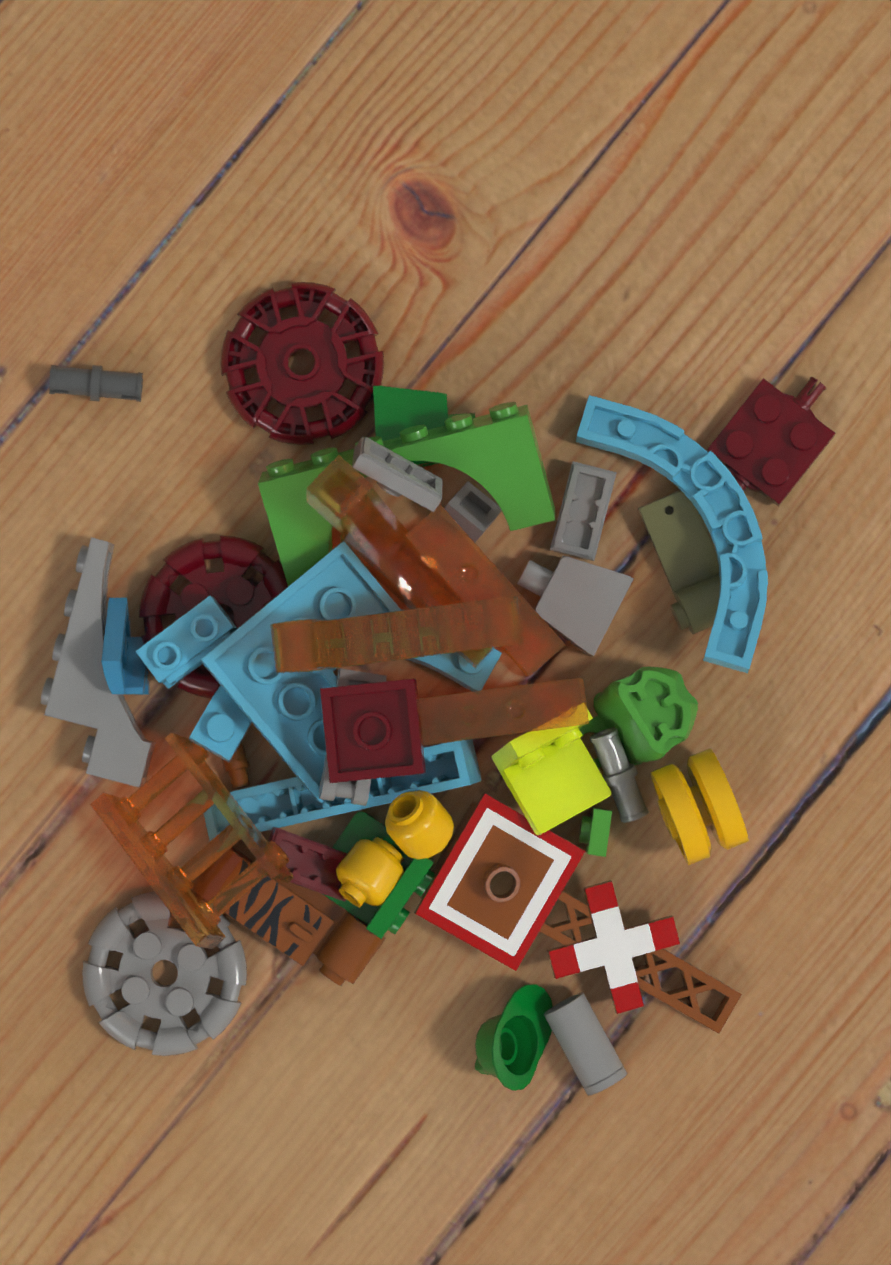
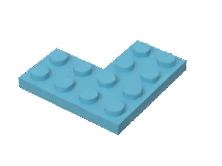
M345 541L325 555L200 660L319 803L324 801L319 799V788L326 755L320 689L336 687L337 676L333 671L403 613Z

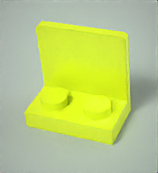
M584 702L511 740L491 756L536 835L549 831L611 796L610 788L581 740L583 735L580 728L593 719Z

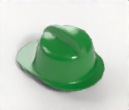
M527 984L517 989L507 1002L502 1014L489 1018L484 1022L476 1035L475 1048L477 1059L475 1069L481 1074L497 1077L504 1087L512 1091L523 1090L530 1084L552 1032L543 1015L553 1007L552 1000L544 988L537 984Z

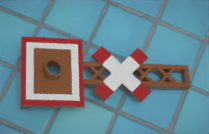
M486 793L482 794L478 803L472 801L432 870L436 876L420 897L422 900L414 912L416 915L517 971L540 931L564 945L547 950L555 979L600 966L604 968L616 1014L644 1007L641 989L718 1034L721 1032L742 994L664 949L680 944L672 915L628 928L625 927L611 880L584 887L587 904L563 891L585 853L583 849L550 830L541 835H536L524 815ZM503 871L511 873L513 877L511 889L502 895L493 894L490 890V882L495 874ZM556 901L564 902L568 920L552 925L546 924L545 921ZM574 909L578 910L579 912L585 915L576 918ZM593 924L596 937L582 940L579 927ZM571 930L573 938L567 936L562 932ZM652 954L658 956L663 960L654 962ZM643 955L646 965L634 968L632 957ZM673 967L679 968L684 987L667 992L662 990L657 972ZM649 975L650 982L644 980L641 976ZM691 976L701 982L693 984ZM715 989L724 994L725 997L711 1018L700 1012L696 994ZM687 997L689 1005L679 999Z

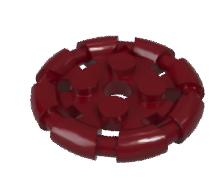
M292 282L291 287L274 291L272 287L251 299L238 312L237 315L240 318L232 332L227 330L220 361L221 375H226L229 391L226 394L238 415L253 429L258 426L270 433V439L293 445L314 444L313 440L326 436H331V439L341 436L352 429L368 413L365 408L373 396V386H381L384 353L378 350L375 336L379 333L365 310L352 298L347 301L335 294V288L314 282ZM296 305L299 316L282 320L279 309ZM325 309L339 316L332 328L318 321ZM255 327L268 333L260 347L248 341ZM357 341L361 356L347 359L344 344ZM297 351H308L315 358L313 370L306 375H297L289 368V360ZM256 367L261 382L247 385L244 371ZM345 379L357 386L349 400L338 394L344 385ZM272 398L279 404L286 406L279 418L266 411V407ZM322 405L326 418L308 422L305 409Z
M220 535V540L204 542L202 537L181 545L163 559L166 562L156 576L151 574L145 585L139 606V618H143L145 635L141 636L143 645L163 631L161 616L175 614L176 621L209 596L214 597L219 604L228 605L234 613L233 623L239 628L261 610L266 603H269L288 587L281 561L279 559L276 562L263 553L264 547L257 543L235 536ZM222 558L224 572L208 573L206 560ZM251 566L264 576L256 588L243 578ZM180 574L191 582L182 590L181 596L169 588ZM201 664L181 679L177 687L190 694L212 699L220 684L207 668Z

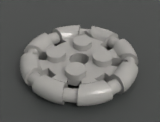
M153 891L131 898L132 903L120 910L117 907L111 910L94 930L88 942L92 946L88 961H83L82 976L85 996L89 1007L94 1005L102 1019L98 1023L121 1044L133 1050L136 1049V1046L153 1050L152 1055L159 1056L188 1053L198 1049L197 1044L208 1037L214 1040L226 1029L237 1014L241 1002L238 1001L242 985H246L247 964L241 941H236L227 927L231 923L218 910L212 914L199 906L195 901L177 896V891ZM172 914L188 918L185 930L169 926ZM142 918L149 930L136 938L129 925ZM212 936L220 951L208 958L199 942ZM109 951L123 953L119 969L106 965ZM168 960L174 963L178 970V977L175 983L161 985L154 979L153 967L156 962ZM211 977L224 981L220 995L207 992ZM122 989L123 998L130 1004L117 1010L109 995ZM195 1008L201 1021L188 1028L181 1016L188 1014ZM145 1015L161 1019L158 1033L142 1029Z

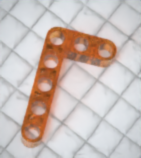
M517 596L334 620L306 619L270 624L276 673L318 671L523 644Z

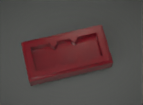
M277 827L272 828L258 871L344 902L346 900L339 892L342 884L337 877L336 868L347 853Z

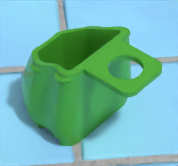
M641 667L631 675L613 681L594 697L593 706L597 716L582 726L580 731L584 736L589 732L597 733L615 727L618 729V735L629 763L639 765L643 762L656 761L661 759L675 745L688 738L696 719L698 702L686 689L679 672L662 667ZM593 759L599 769L601 767L599 759Z

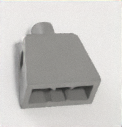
M563 555L554 572L529 560L517 584L541 596L532 614L582 652L593 657L634 578Z

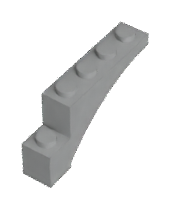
M91 537L89 547L82 545L77 558L76 572L82 574L77 591L71 589L66 600L64 616L70 617L66 634L59 633L56 639L52 660L58 661L54 679H46L41 695V704L47 705L44 714L46 716L97 729L96 737L88 736L83 751L82 762L88 763L86 774L136 787L145 786L156 742L146 739L124 695L112 694L104 676L101 660L107 618L108 576L114 544Z

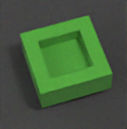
M592 807L590 817L582 816L579 843L586 844L585 852L587 854L606 857L612 817L611 810Z

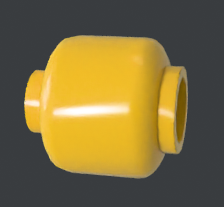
M422 790L405 792L396 797L389 806L385 820L387 834L408 857L418 860L430 858L440 853L450 841L454 829L452 817L430 792Z
M375 837L373 841L368 839L359 840L336 868L337 877L342 884L339 892L345 899L357 907H361L364 903L371 906L382 905L404 874V868L401 865L404 861L403 856L390 843L379 837Z

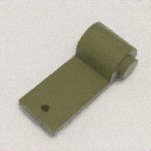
M679 490L641 506L638 510L677 601L670 605L674 618L681 630L688 627L692 634H696L712 627L715 620L720 590L719 564L715 548L701 515L686 495Z

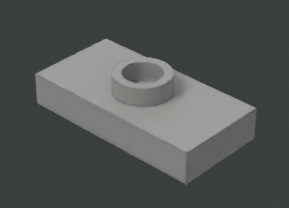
M361 437L354 449L352 468L376 480L379 487L388 494L396 497L403 495L434 512L442 500V478L373 440Z
M572 462L550 547L551 551L590 561L595 560L617 472Z

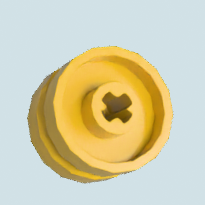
M711 748L688 757L687 769L693 785L691 787L688 786L681 770L674 764H669L650 772L659 799L657 804L672 840L675 839L687 865L710 857L712 847L706 830L708 826L718 844L726 850L749 841L747 830L732 789Z

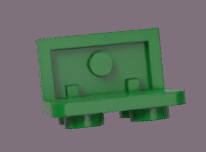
M358 812L353 816L332 848L348 853L359 840L368 839L373 841L375 837H379L390 843L403 856L404 861L401 865L404 868V874L385 902L380 906H371L364 903L361 907H357L347 899L344 902L327 895L325 896L367 924L366 929L382 939L387 930L394 935L397 933L410 914L404 908L406 902L413 892L421 897L436 876L430 870L434 859L430 857L418 860L408 857L387 834L385 825L366 812Z

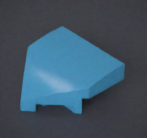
M109 598L101 660L107 685L112 694L150 695L147 666L135 652L143 646V641L141 637H131L127 598Z

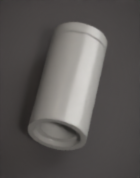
M584 992L563 1000L543 1014L588 1096L605 1090L627 1075L622 1062Z

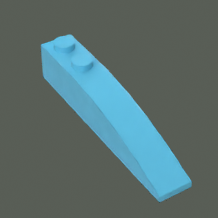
M472 736L423 747L426 773L371 779L366 806L351 804V799L335 797L334 801L324 800L322 803H319L297 776L201 798L200 801L210 843L272 830L273 827L281 828L392 803L396 797L405 792L422 790L433 794L480 782L482 778Z

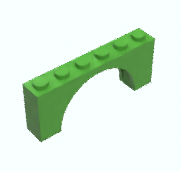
M516 402L502 403L490 408V414L472 418L470 413L459 414L444 421L445 426L427 430L426 425L412 426L402 430L399 433L400 437L382 441L381 436L369 437V439L409 461L440 463L469 475L480 483L495 499L507 520L510 531L555 520V506L528 404L517 407ZM334 447L323 449L311 454V460L294 464L293 459L276 461L266 466L267 471L262 472L258 481L259 490L288 586L333 550L332 530L334 518L339 507L352 489L368 477L352 468L354 449L339 453L337 448Z

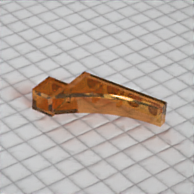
M338 455L306 488L307 503L341 533L340 543L345 541L378 581L476 669L506 637L508 632L486 613L426 552L373 489L374 486Z

